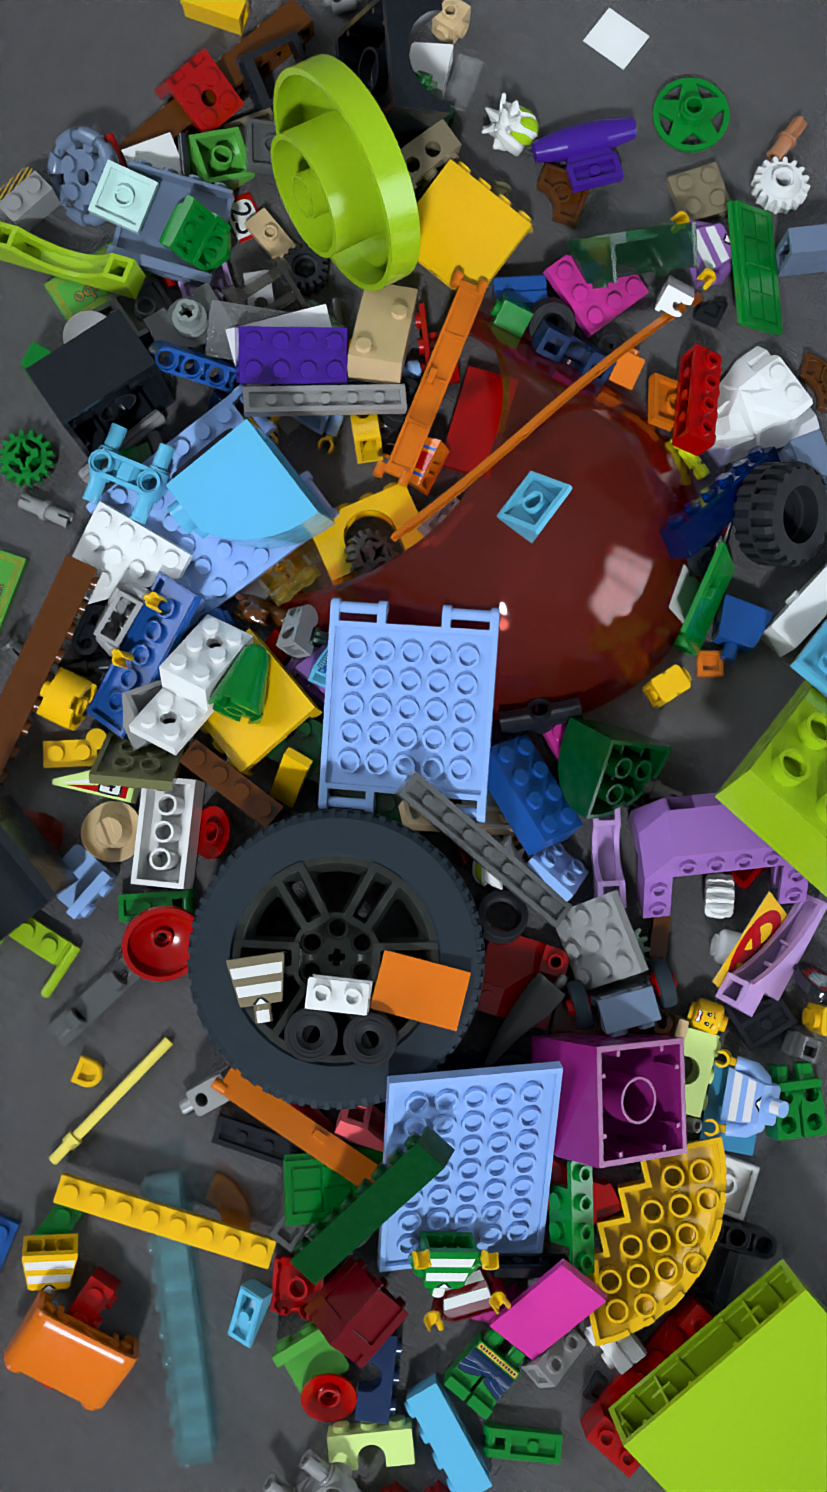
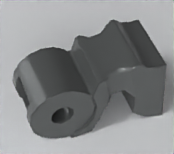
M788 1028L781 1051L817 1064L824 1042L813 1036Z

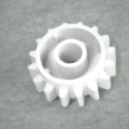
M775 156L771 163L765 160L762 166L757 168L751 182V186L754 187L752 195H755L756 203L760 204L765 211L768 210L774 212V214L782 212L787 214L790 209L797 210L799 204L804 202L810 189V185L806 184L809 180V175H802L804 167H795L797 164L796 160L790 164L787 157L784 156L782 162H779Z

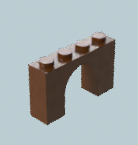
M197 739L193 741L179 759L180 763L265 828L281 821L289 811L287 807L229 765L226 760Z

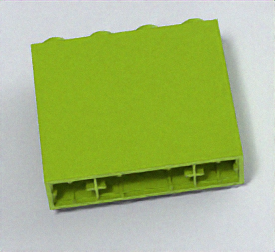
M781 1259L608 1408L623 1446L666 1492H827V1308L784 1259Z

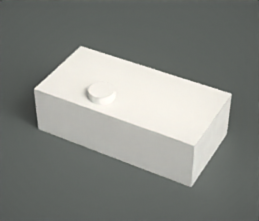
M827 561L799 591L795 590L786 599V605L770 621L761 635L760 639L778 656L782 657L794 650L827 615Z
M177 778L173 791H157L155 789L142 788L131 884L193 889L205 782Z

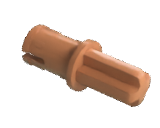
M794 117L787 128L778 134V140L766 155L770 163L775 156L781 162L789 149L795 147L797 138L807 126L804 117Z

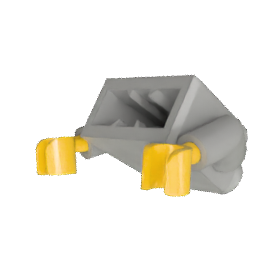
M135 582L126 583L122 589L115 588L97 620L93 633L96 635V640L100 646L112 656L113 665L126 669L129 668L126 665V659L133 661L134 656L132 653L121 651L119 645L143 603L147 607L161 613L162 610L158 609L159 603L162 600L168 602L165 597L156 592H151Z

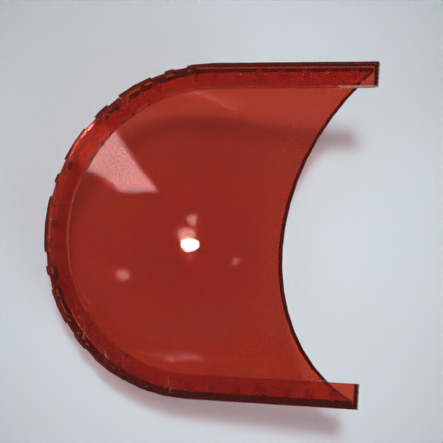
M479 310L469 336L495 350L503 380V408L490 456L583 375L580 374L579 370L562 360L557 363L537 353L530 344V339L523 335L520 338L494 325L491 317ZM592 380L501 460L474 481L461 501L443 521L399 556L366 574L318 591L305 593L289 582L282 580L268 602L286 610L306 604L312 605L318 614V623L315 627H320L321 631L328 633L332 598L365 603L388 601L389 613L387 624L441 627L443 605L476 610L500 608L493 721L500 723L499 711L526 707L530 701L536 698H544L549 702L578 697L582 713H585L613 701L633 688L660 663L672 648L676 636L681 634L680 630L683 623L671 611L669 604L683 565L685 564L688 568L685 546L703 520L700 502L691 475L666 433L660 427L648 424V414L633 401L607 384L602 385ZM530 471L569 484L573 488L533 543H530L497 517L498 513ZM694 576V577L698 580V582L700 583V582H701V577H700V576ZM341 612L340 621L377 623V615ZM452 619L451 628L490 630V622Z

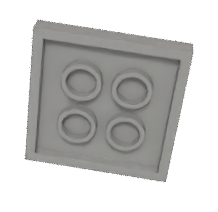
M617 890L573 906L556 928L564 951L569 958V964L576 980H581L585 991L649 970Z

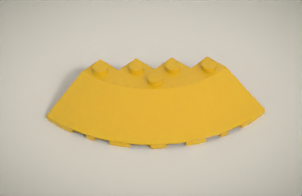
M721 1136L687 1141V1154L640 1161L644 1179L617 1184L623 1213L613 1214L601 1221H597L602 1247L594 1248L595 1272L586 1275L588 1279L607 1293V1301L589 1315L596 1347L619 1341L654 1323L656 1319L666 1311L671 1310L685 1296V1293L692 1286L696 1278L700 1276L718 1239L726 1203L727 1170Z

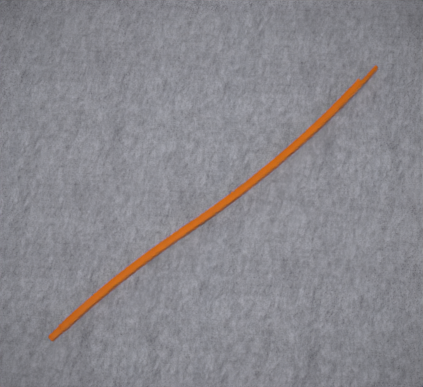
M698 291L694 293V300L691 306L694 307L702 302L704 299L700 296L703 294ZM680 302L673 308L682 313L687 310L685 308L687 304ZM667 312L605 357L471 472L392 533L391 539L396 542L457 497L582 388L655 331L673 320L675 316Z

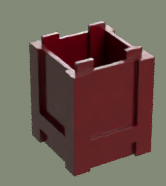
M350 1256L304 1308V1311L313 1320L333 1348L347 1356L360 1368H363L409 1314L404 1309L407 1303L402 1297L399 1296L395 1299L386 1288L390 1283L384 1276L379 1280L365 1269L367 1264L362 1258L356 1261Z

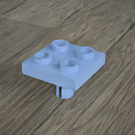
M560 843L533 854L526 863L540 879L556 891L566 902L574 896L589 873L579 860L574 859L564 850Z

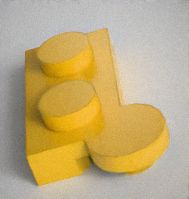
M95 728L90 730L86 735V739L43 741V767L45 769L92 767L98 755V750L101 749L107 736L106 732Z

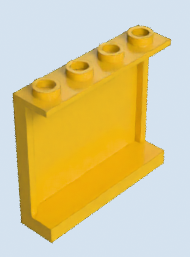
M450 159L417 203L421 234L420 252L417 262L457 293L458 288H454L449 284L454 271L462 272L464 274L462 280L476 286L479 280L486 281L489 284L527 233H533V227L530 223L532 219L525 212L520 210L517 213L510 207L512 203L505 196L499 194L497 197L490 191L492 187L484 179L479 177L476 180L470 175L471 170L464 163L459 161L456 164Z
M249 628L246 633L253 636V644L263 646L270 656L262 721L257 724H248L249 718L241 717L239 722L214 711L200 727L205 734L210 733L214 738L213 746L221 754L226 753L230 758L228 764L247 776L253 775L250 769L308 717L316 719L323 713L260 636Z

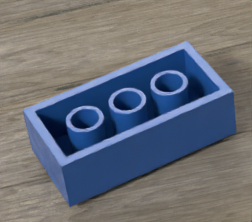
M527 734L491 746L488 790L528 856L568 839L584 825L578 814L567 803L561 787Z

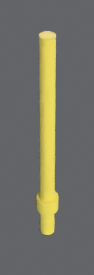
M166 1036L74 1131H70L62 1139L63 1143L48 1157L54 1165H57L70 1150L74 1151L82 1143V1138L174 1044L172 1040Z

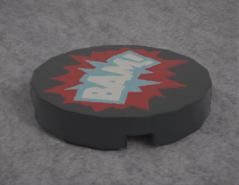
M800 962L794 970V980L808 995L812 997L815 994L822 998L820 1002L827 1005V973L812 964Z

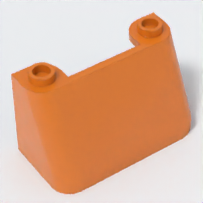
M40 1290L4 1351L3 1359L6 1362V1368L14 1373L22 1372L80 1401L81 1405L87 1410L95 1411V1409H102L139 1357V1339L127 1333L123 1340H119V1335L116 1333L111 1337L64 1313L65 1307L59 1305L58 1309H56L51 1304L53 1295Z

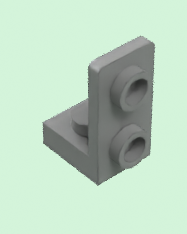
M572 1328L570 1332H567L546 1349L541 1356L536 1357L533 1361L527 1358L521 1367L538 1388L556 1387L586 1346V1341L575 1328Z

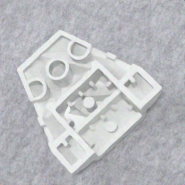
M756 346L734 363L719 384L720 396L717 407L716 441L706 451L720 468L728 465V463L733 464L750 459L752 456L760 453L774 452L775 449L784 447L789 440L820 428L817 416L810 408L813 404L812 398L780 356H771L766 349Z

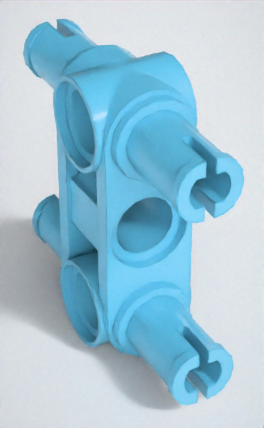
M112 423L104 445L98 446L97 450L89 456L88 463L90 468L88 472L91 477L82 498L98 505L106 482L110 483V481L137 492L136 495L139 497L130 519L146 525L153 504L160 501V498L168 491L166 484L168 483L169 473L167 470L176 449L160 443L152 465L145 466L121 456L119 450L128 429ZM108 458V466L102 470L101 464L104 459ZM156 478V487L149 490V482Z

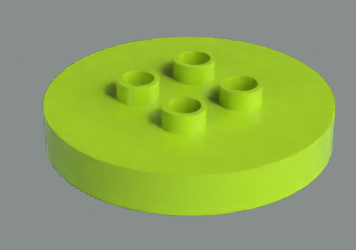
M319 54L286 68L278 76L274 88L273 112L276 136L271 143L273 174L285 209L300 236L316 254L324 258L330 257L337 268L360 288L367 291H378L408 276L414 270L420 252L421 234L418 207L411 178L400 147L383 112L369 90L343 62L333 56Z

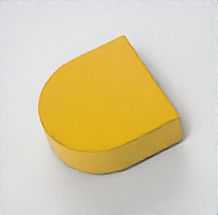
M84 1054L81 1055L71 1082L83 1087L97 1085L104 1076L103 1065L92 1057Z

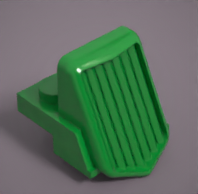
M187 195L183 204L178 203L173 210L159 242L187 264L208 273L230 259L231 234L229 231L231 226L218 214L209 211L196 198Z

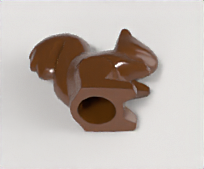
M236 594L235 598L239 603L237 610L232 612V617L255 624L266 625V622L282 627L288 610L271 605L264 598L256 595Z

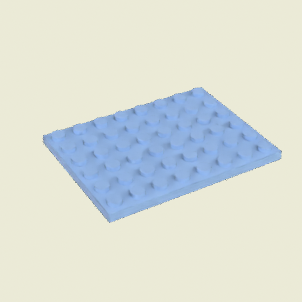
M560 1061L387 1076L383 1163L385 1165L388 1163L386 1161L387 1158L397 1147L401 1149L405 1147L403 1144L412 1132L416 1131L419 1134L427 1125L452 1146L455 1151L446 1167L379 1227L377 1262L379 1272L412 1268L408 1261V1256L412 1251L419 1250L421 1231L472 1232L478 1250H487L489 1253L543 1252L563 1073Z

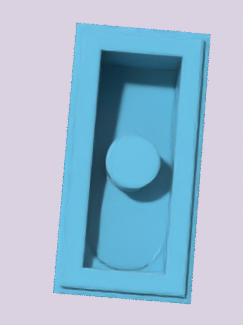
M253 1278L240 1286L228 1330L229 1336L248 1348L252 1347L273 1294L272 1289Z

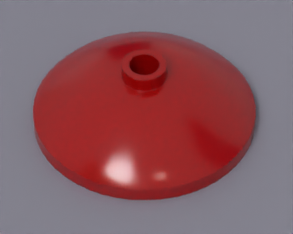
M162 905L149 908L134 917L126 927L121 942L122 955L129 969L141 978L159 982L177 979L188 973L187 960L190 959V953H188L189 936L193 930L191 926L194 915L177 906ZM159 933H166L163 937H157Z

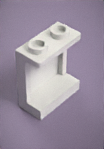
M314 974L313 977L308 979L305 1008L367 1015L370 1011L373 981Z

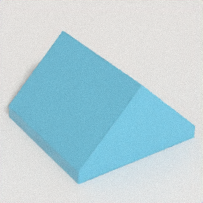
M530 471L498 513L497 517L530 543H533L573 488L569 484Z

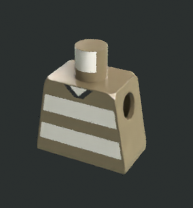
M284 951L226 960L240 1008L253 1006L255 1023L273 1021L271 1003L283 1001Z

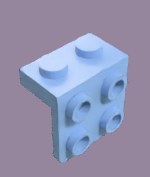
M76 844L62 859L79 880L57 898L69 908L66 911L73 919H82L83 917L87 918L95 910V903L101 896L104 898L111 892L115 886L113 883L118 877L97 858L93 857L82 845Z

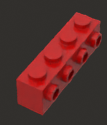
M696 343L680 356L672 446L698 457L710 449L716 441L715 431L718 418L717 407L720 396L719 384L722 373V355Z
M98 1266L66 1314L97 1329L103 1321V1318L99 1315L104 1308L110 1310L119 1296L115 1291L122 1281ZM38 1381L39 1383H41L42 1385H44L45 1387H47L49 1390L52 1388V1387H50V1386H48V1385H46V1384H44V1383Z

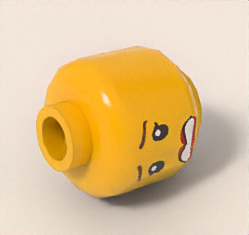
M700 998L697 1002L692 1001L686 1020L689 1021L690 1028L717 1035L718 1031L724 1033L729 1017L724 1016L725 1008L722 1004L706 998Z

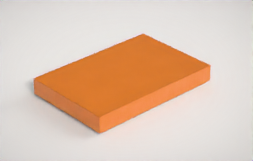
M385 950L370 1008L457 1031L471 972Z

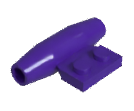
M633 117L604 118L561 128L532 141L531 147L535 163L567 161L566 174L572 193L623 181L624 174L617 153H614L611 149L636 139L635 120Z

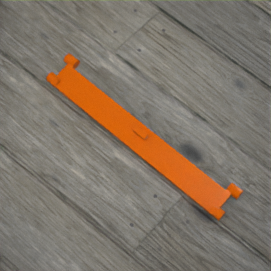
M454 271L449 283L450 286L458 288L389 461L387 464L377 461L372 473L379 478H382L384 472L399 478L397 484L402 487H407L411 480L488 287V283L483 280H479L477 286L462 280L464 274L460 271Z
M231 1067L223 1080L216 1077L210 1087L355 1186L365 1177L368 1180L371 1179V1173L378 1166L376 1163L282 1099L262 1091L263 1088L259 1085L254 1086L251 1084V1082L241 1076L242 1073L238 1069L234 1070Z

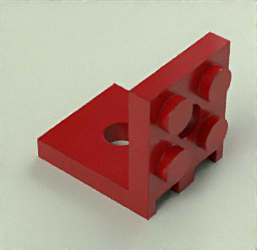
M205 48L188 59L154 89V92L160 99L171 93L200 133L215 131L245 105ZM203 91H209L213 94L214 104L212 106H206L202 102L201 95Z

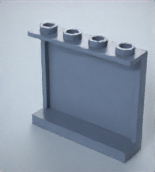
M138 159L137 162L129 160L128 166L130 170L158 182L159 187L140 234H135L117 225L113 243L108 245L106 254L114 253L135 259L141 270L147 273L200 287L208 282L210 287L213 288L217 268L208 273L200 271L187 264L171 250L165 248L160 244L159 239L178 203L183 204L187 195L196 198L209 211L218 214L224 221L229 223L234 203L233 190H230L228 185L220 182H215L214 185L206 183L203 178L196 175H189L188 177L179 175L178 171L169 167H163V169L152 167L153 165L145 160Z

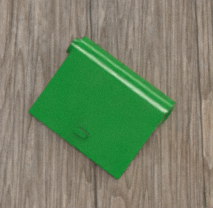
M719 542L680 630L682 635H677L673 643V647L676 650L690 656L698 655L735 571L734 564L724 542Z

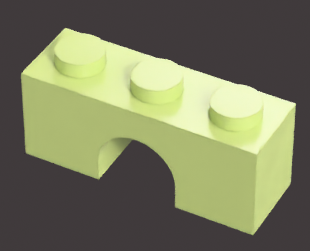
M689 1026L684 1041V1056L690 1057L693 1069L691 1074L685 1079L686 1114L700 1118L701 1112L705 1111L708 1104L706 1091L708 1084H711L714 1078L715 1071L712 1066L714 1057L719 1055L717 1051L721 1049V1042L719 1041V1035H712Z
M394 1415L389 1418V1424L364 1421L359 1423H349L348 1421L335 1422L333 1425L328 1426L327 1432L329 1462H342L347 1464L352 1470H358L360 1450L367 1445H376L384 1451L387 1467L415 1464L412 1418H405L404 1415Z

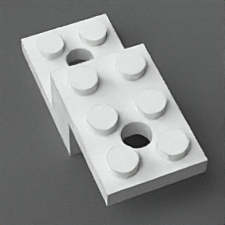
M207 614L159 666L162 689L129 724L130 732L177 755L215 711L212 709L214 703L208 704L210 696L242 649L253 644V636ZM213 643L221 644L220 647H214V648L208 647L209 645H211V644H213ZM173 718L176 720L174 723H162L165 719Z

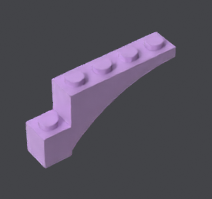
M806 894L805 902H796L782 924L764 946L732 973H727L715 997L751 1017L764 994L779 1001L827 909V903Z

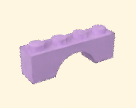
M619 807L614 810L612 815L589 819L594 898L617 890L624 908H627L625 879L621 869L619 851L621 827Z

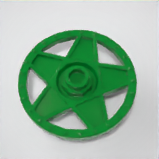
M682 78L668 84L657 96L652 113L653 125L661 140L671 148L687 153L701 152L718 143L728 127L730 118L728 102L723 93L712 83L700 78ZM697 86L708 90L715 97L701 99ZM681 87L679 100H663L669 92ZM723 112V123L720 131L717 133L711 119ZM659 116L673 123L669 136L662 128ZM691 135L704 142L697 145L682 144Z

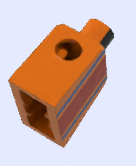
M427 437L409 485L427 496L450 452L441 440ZM388 442L384 446L383 457L390 458L395 444Z

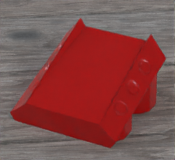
M276 1254L274 1257L273 1294L270 1311L284 1316L290 1313L300 1314L304 1320L313 1321L304 1311V1308L332 1278L337 1266L314 1285L290 1263L293 1256Z

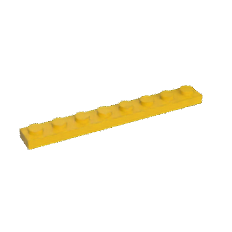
M66 1172L61 1175L53 1200L54 1203L265 1269L269 1268L277 1242L271 1236Z

